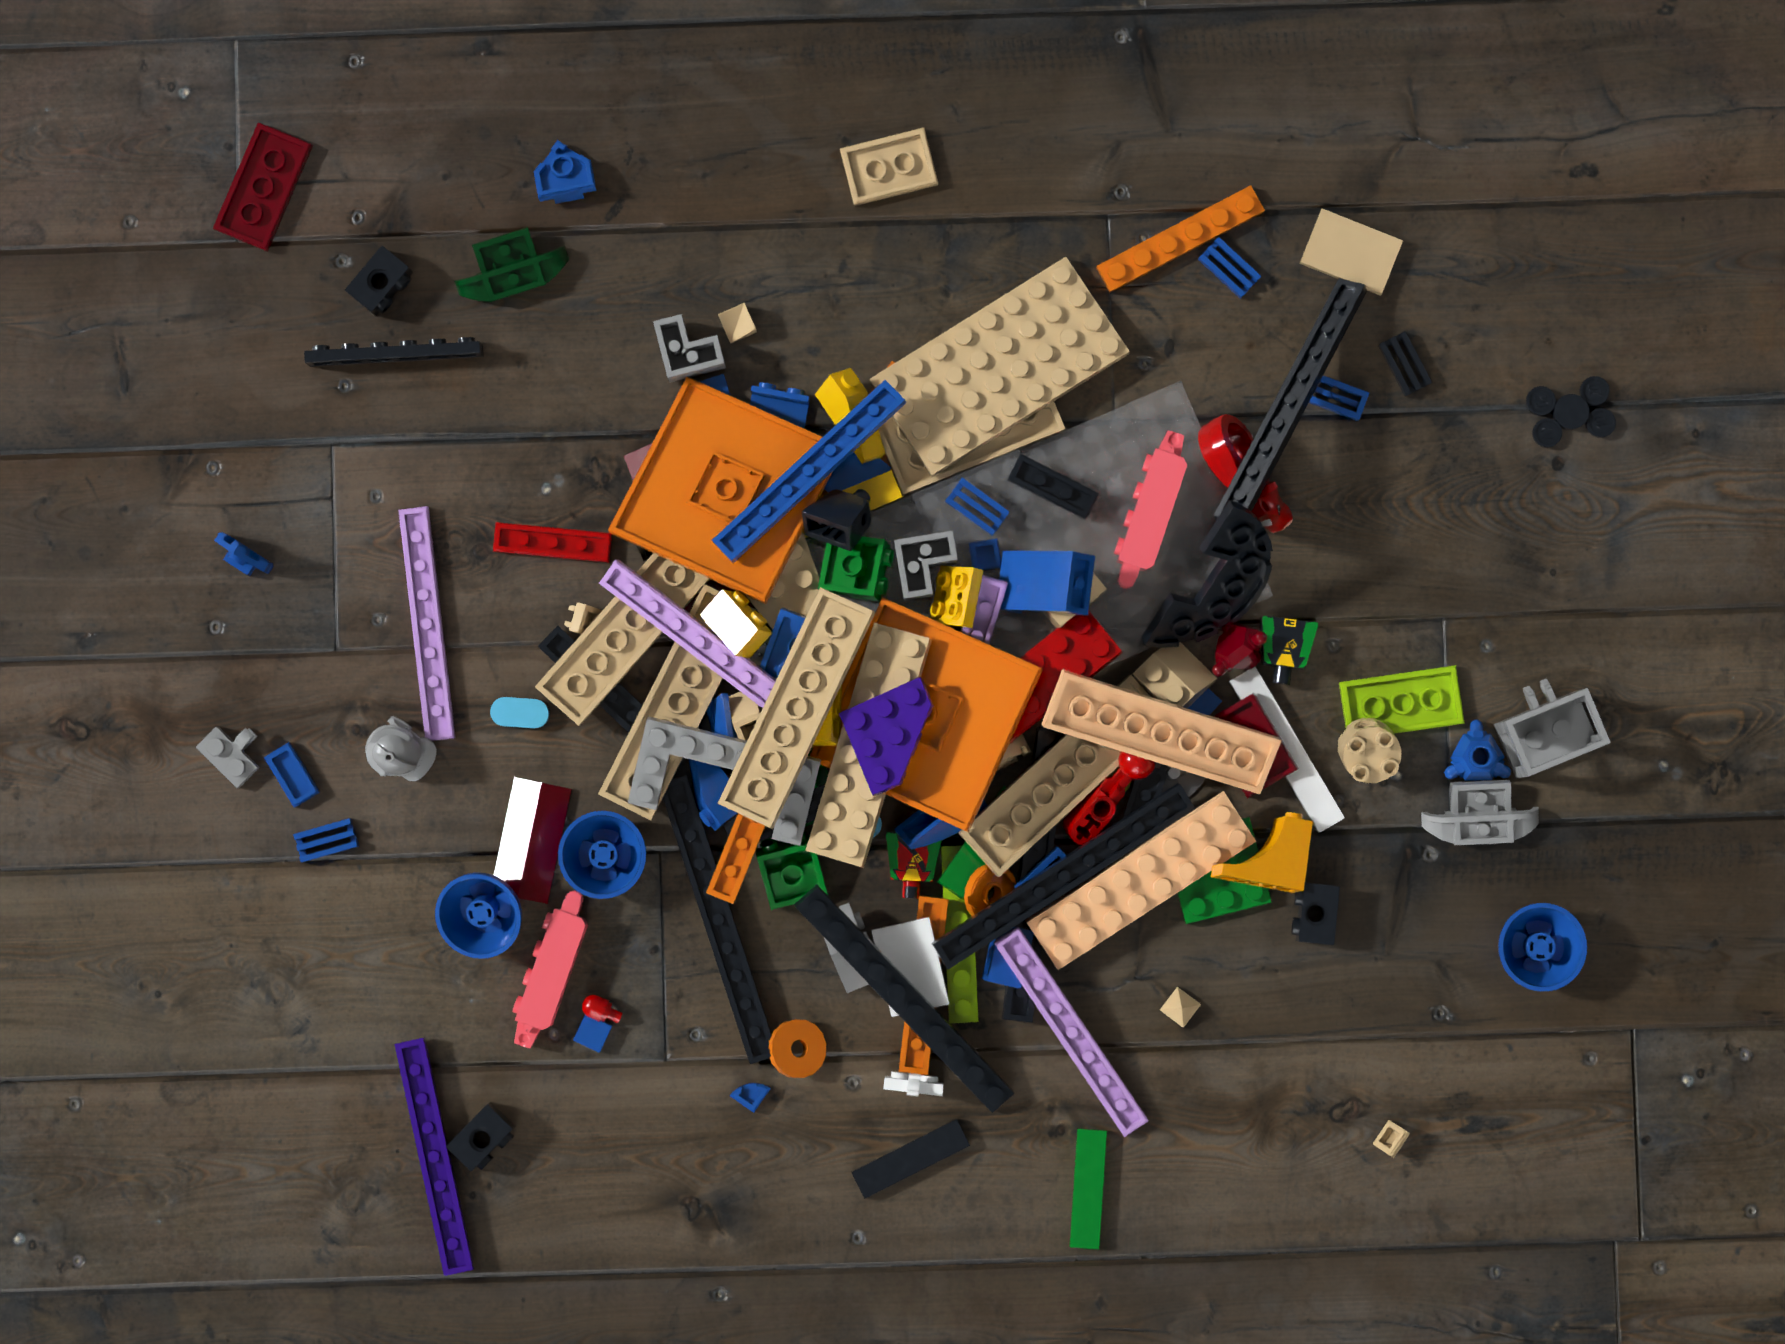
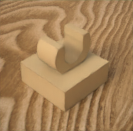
M577 602L576 606H569L568 610L574 612L571 622L565 621L564 625L569 627V631L582 634L602 610Z

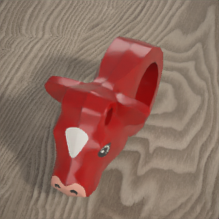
M1224 414L1201 427L1198 432V442L1203 458L1215 476L1228 488L1254 439L1240 420L1232 415ZM1268 480L1252 512L1266 530L1276 533L1288 527L1293 521V516L1290 508L1282 501L1276 482Z

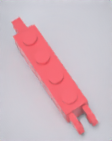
M1168 430L1159 448H1155L1153 455H1146L1142 471L1147 473L1143 483L1137 482L1132 497L1137 499L1134 511L1128 509L1123 526L1128 527L1125 538L1119 537L1114 550V554L1119 555L1117 563L1122 564L1117 581L1120 588L1122 587L1127 590V588L1133 587L1139 571L1145 572L1155 564L1187 468L1184 457H1181L1184 435Z
M576 890L567 893L561 909L554 908L553 913H547L542 929L546 930L543 941H537L532 954L533 957H536L533 969H527L522 984L526 985L523 997L518 995L512 1012L517 1014L515 1021H518L514 1043L525 1048H532L540 1031L554 1024L588 928L586 919L579 916L583 906L582 902H584V895Z

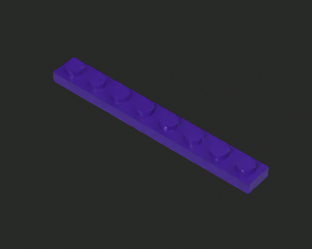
M423 1037L396 1043L394 1045L444 1276L470 1271L474 1269L450 1152L446 1148L448 1143L426 1040Z

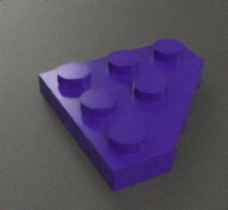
M921 677L839 713L873 796L903 783L910 759L916 751L922 736L921 732L934 706Z

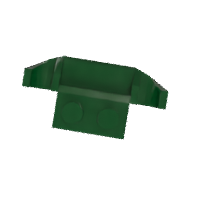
M525 227L472 244L481 272L474 276L455 280L454 282L460 296L477 301L492 302L546 285L567 264L569 257L565 246L550 252L537 254L529 228Z

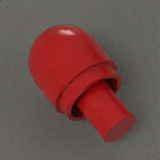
M589 995L582 1003L583 1013L598 1022H605L606 1019L619 1023L623 1014L611 1008L613 1003L598 995Z

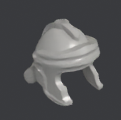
M392 716L387 721L390 725L378 727L369 736L365 746L367 761L380 776H402L408 781H417L431 768L437 749L434 742L430 739L420 738L411 730L412 727L409 724Z

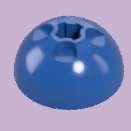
M594 811L577 818L565 830L559 844L558 861L564 878L576 891L591 898L607 899L625 893L638 881L645 867L646 847L641 833L629 819L611 811Z
M468 873L454 879L442 890L436 903L435 919L441 936L455 951L472 958H491L506 951L516 940L522 923V908L515 891L501 878L488 873Z
M1536 903L1517 910L1505 922L1499 936L1498 952L1503 968L1515 982L1534 991H1553L1569 984L1580 973L1586 960L1587 940L1581 924L1569 911L1554 904Z

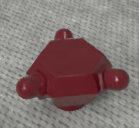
M1228 622L1222 626L1224 633L1219 636L1216 646V664L1212 668V673L1217 677L1224 675L1227 671L1230 672L1234 668L1244 670L1254 668L1261 659L1259 649L1267 641V635L1262 631L1258 632L1257 629L1244 625H1234V623Z

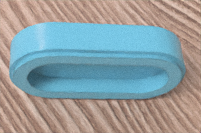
M501 697L493 702L490 709L492 720L504 727L537 729L543 727L548 722L550 716L548 706L538 699Z

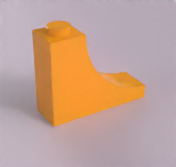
M1286 812L1285 816L1275 818L1267 841L1253 857L1240 864L1223 863L1213 865L1211 877L1289 893L1304 891L1313 821L1304 820L1302 814Z

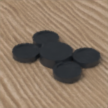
M1598 376L1589 377L1580 386V396L1567 394L1557 401L1554 393L1549 388L1544 386L1533 388L1526 396L1528 410L1537 416L1547 415L1551 411L1553 419H1541L1534 425L1532 437L1535 443L1543 448L1553 447L1561 440L1562 428L1574 430L1581 427L1585 422L1586 428L1592 436L1604 438L1610 435L1616 426V419L1613 413L1607 409L1598 408L1589 414L1588 406H1597L1607 400L1610 392L1608 383Z

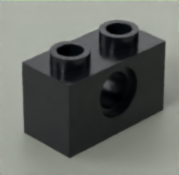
M381 246L346 287L345 291L374 316H377L379 312L383 314L393 303L391 298L398 290L403 291L412 279L410 275L413 272L384 246ZM380 276L387 277V286L381 290L375 289V280Z
M1305 883L1304 891L1295 892L1294 905L1299 906L1298 917H1293L1291 933L1296 935V941L1334 945L1340 886ZM1312 905H1318L1322 910V917L1316 922H1312L1307 916V911Z
M490 1102L461 1130L446 1148L470 1171H473L476 1167L482 1170L494 1158L490 1153L497 1146L502 1149L514 1137L511 1131L516 1126ZM478 1131H485L489 1134L490 1144L483 1147L476 1142Z

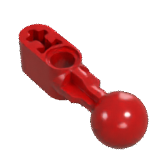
M1121 751L1118 758L1120 768L1111 778H1105L1096 789H1093L1069 812L1063 822L1065 832L1079 845H1083L1097 836L1114 816L1116 805L1124 797L1125 788L1133 779L1140 780L1148 777L1153 772L1156 762ZM1103 800V807L1094 811L1095 804ZM1079 825L1083 827L1081 830L1077 829Z

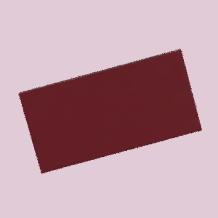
M258 122L213 229L268 252L313 145Z

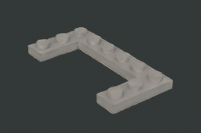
M648 716L628 803L657 810L670 754L734 770L747 741ZM807 756L777 819L771 839L798 846L801 845L821 759Z

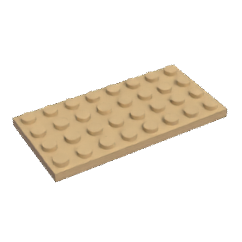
M1064 257L869 380L874 389L886 380L905 399L906 404L892 417L930 475L934 477L1126 357L1130 351L1067 257Z

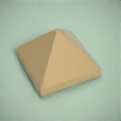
M1176 987L1160 1011L1184 1028L1201 1004L1179 987Z
M1388 1120L1373 1142V1145L1394 1158L1410 1133Z

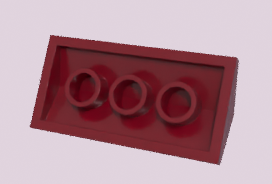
M514 777L494 876L501 878L509 884L519 899L545 904L549 902L558 859L559 844L563 835L572 792L570 788Z

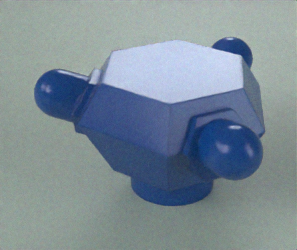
M1473 720L1470 723V731L1462 735L1451 755L1452 765L1445 769L1444 774L1448 779H1454L1459 776L1460 778L1463 777L1465 781L1492 780L1493 777L1496 778L1497 776L1504 779L1508 778L1511 775V769L1504 764L1505 761L1503 759L1505 756L1491 733L1483 730V723L1480 720Z

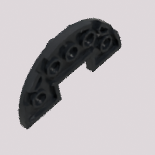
M1228 501L1199 546L1203 554L1220 558L1194 599L1169 593L1141 637L1145 646L1170 648L1179 647L1180 642L1195 639L1197 643L1218 634L1217 629L1231 620L1234 623L1238 621L1258 600L1270 577L1272 570L1270 558L1273 549L1264 526L1248 508L1234 501Z

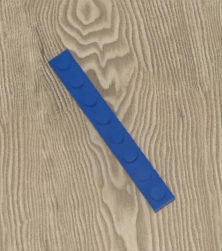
M884 380L713 538V543L732 563L736 562L906 404L905 399Z

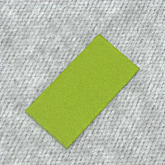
M1456 665L1339 682L1345 728L1351 722L1361 718L1380 720L1394 734L1465 723Z

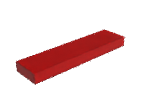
M496 522L493 552L610 563L613 534Z

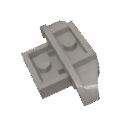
M1510 780L1451 782V811H1445V814L1421 812L1422 827L1435 837L1454 845L1514 843V840L1524 837L1539 824V807H1533L1530 810L1517 811L1516 808H1511Z

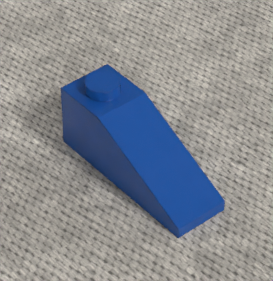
M688 759L697 808L700 810V818L705 825L711 826L716 831L724 823L738 815V813L718 804L729 778L719 766Z

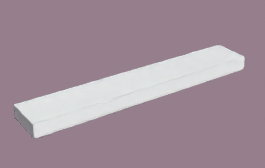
M1254 667L1230 680L1229 682L1240 700L1255 693L1299 769L1287 775L1286 779L1309 818L1313 821V825L1318 833L1344 819L1345 817L1257 668Z

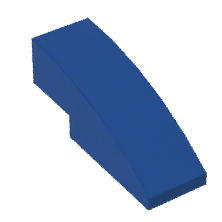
M984 800L977 815L987 806ZM918 810L894 830L912 850L946 839L962 829Z

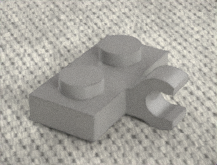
M216 726L196 746L236 788H240L260 768L244 752L258 737L250 728H245L233 741L219 726Z

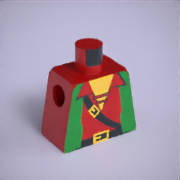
M886 832L891 880H903L902 898L919 899L920 881H933L941 841L911 850L896 832Z

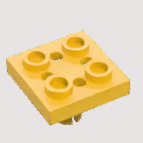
M940 565V570L936 577L937 586L934 601L930 609V619L946 626L972 628L983 570L973 567Z

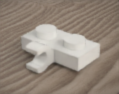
M891 1071V1076H885L883 1089L907 1092V1096L918 1097L919 1094L942 1096L944 1084L938 1082V1077Z

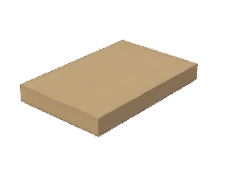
M925 128L840 148L854 206L939 184Z
M1321 209L1299 264L1337 279L1341 278L1365 284L1367 291L1381 296L1403 240Z

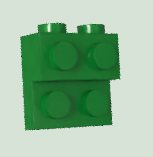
M864 536L861 537L852 551L826 543L818 590L821 587L835 594L849 595L854 599L880 602L881 595H886L888 591L889 581L885 577L886 567H891L893 564L894 550L890 549L891 545L885 539Z
M805 832L803 833L800 846L786 842L778 843L777 840L769 839L763 841L760 844V848L756 849V857L771 910L795 904L816 884L828 895L818 854L806 851L810 835H806Z

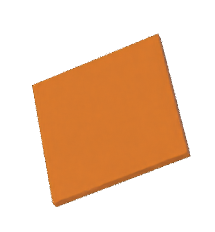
M686 377L608 531L630 543L767 604L804 530L802 511L819 500L832 472L736 562L732 563L713 543L712 539L811 449L822 436Z
M882 597L842 684L841 712L849 707L874 623L932 639L921 678L934 706L930 716L927 717L916 751L910 759L903 783L888 790L886 795L969 832L1043 669ZM841 720L840 734H841L842 727H843V722H842V720ZM814 746L810 756L821 759L820 764L830 768L837 746Z

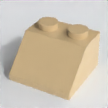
M1181 642L1179 647L1160 648L1133 673L1137 682L1153 698L1187 709L1217 680Z

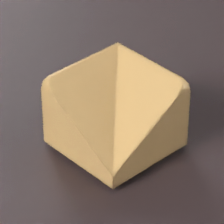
M745 303L718 314L730 344L757 333Z

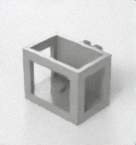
M1547 679L1541 680L1540 688L1547 703L1539 705L1534 690L1530 686L1524 687L1523 692L1530 709L1493 724L1515 778L1529 777L1611 743L1588 688L1556 698ZM1581 702H1585L1598 734H1594Z

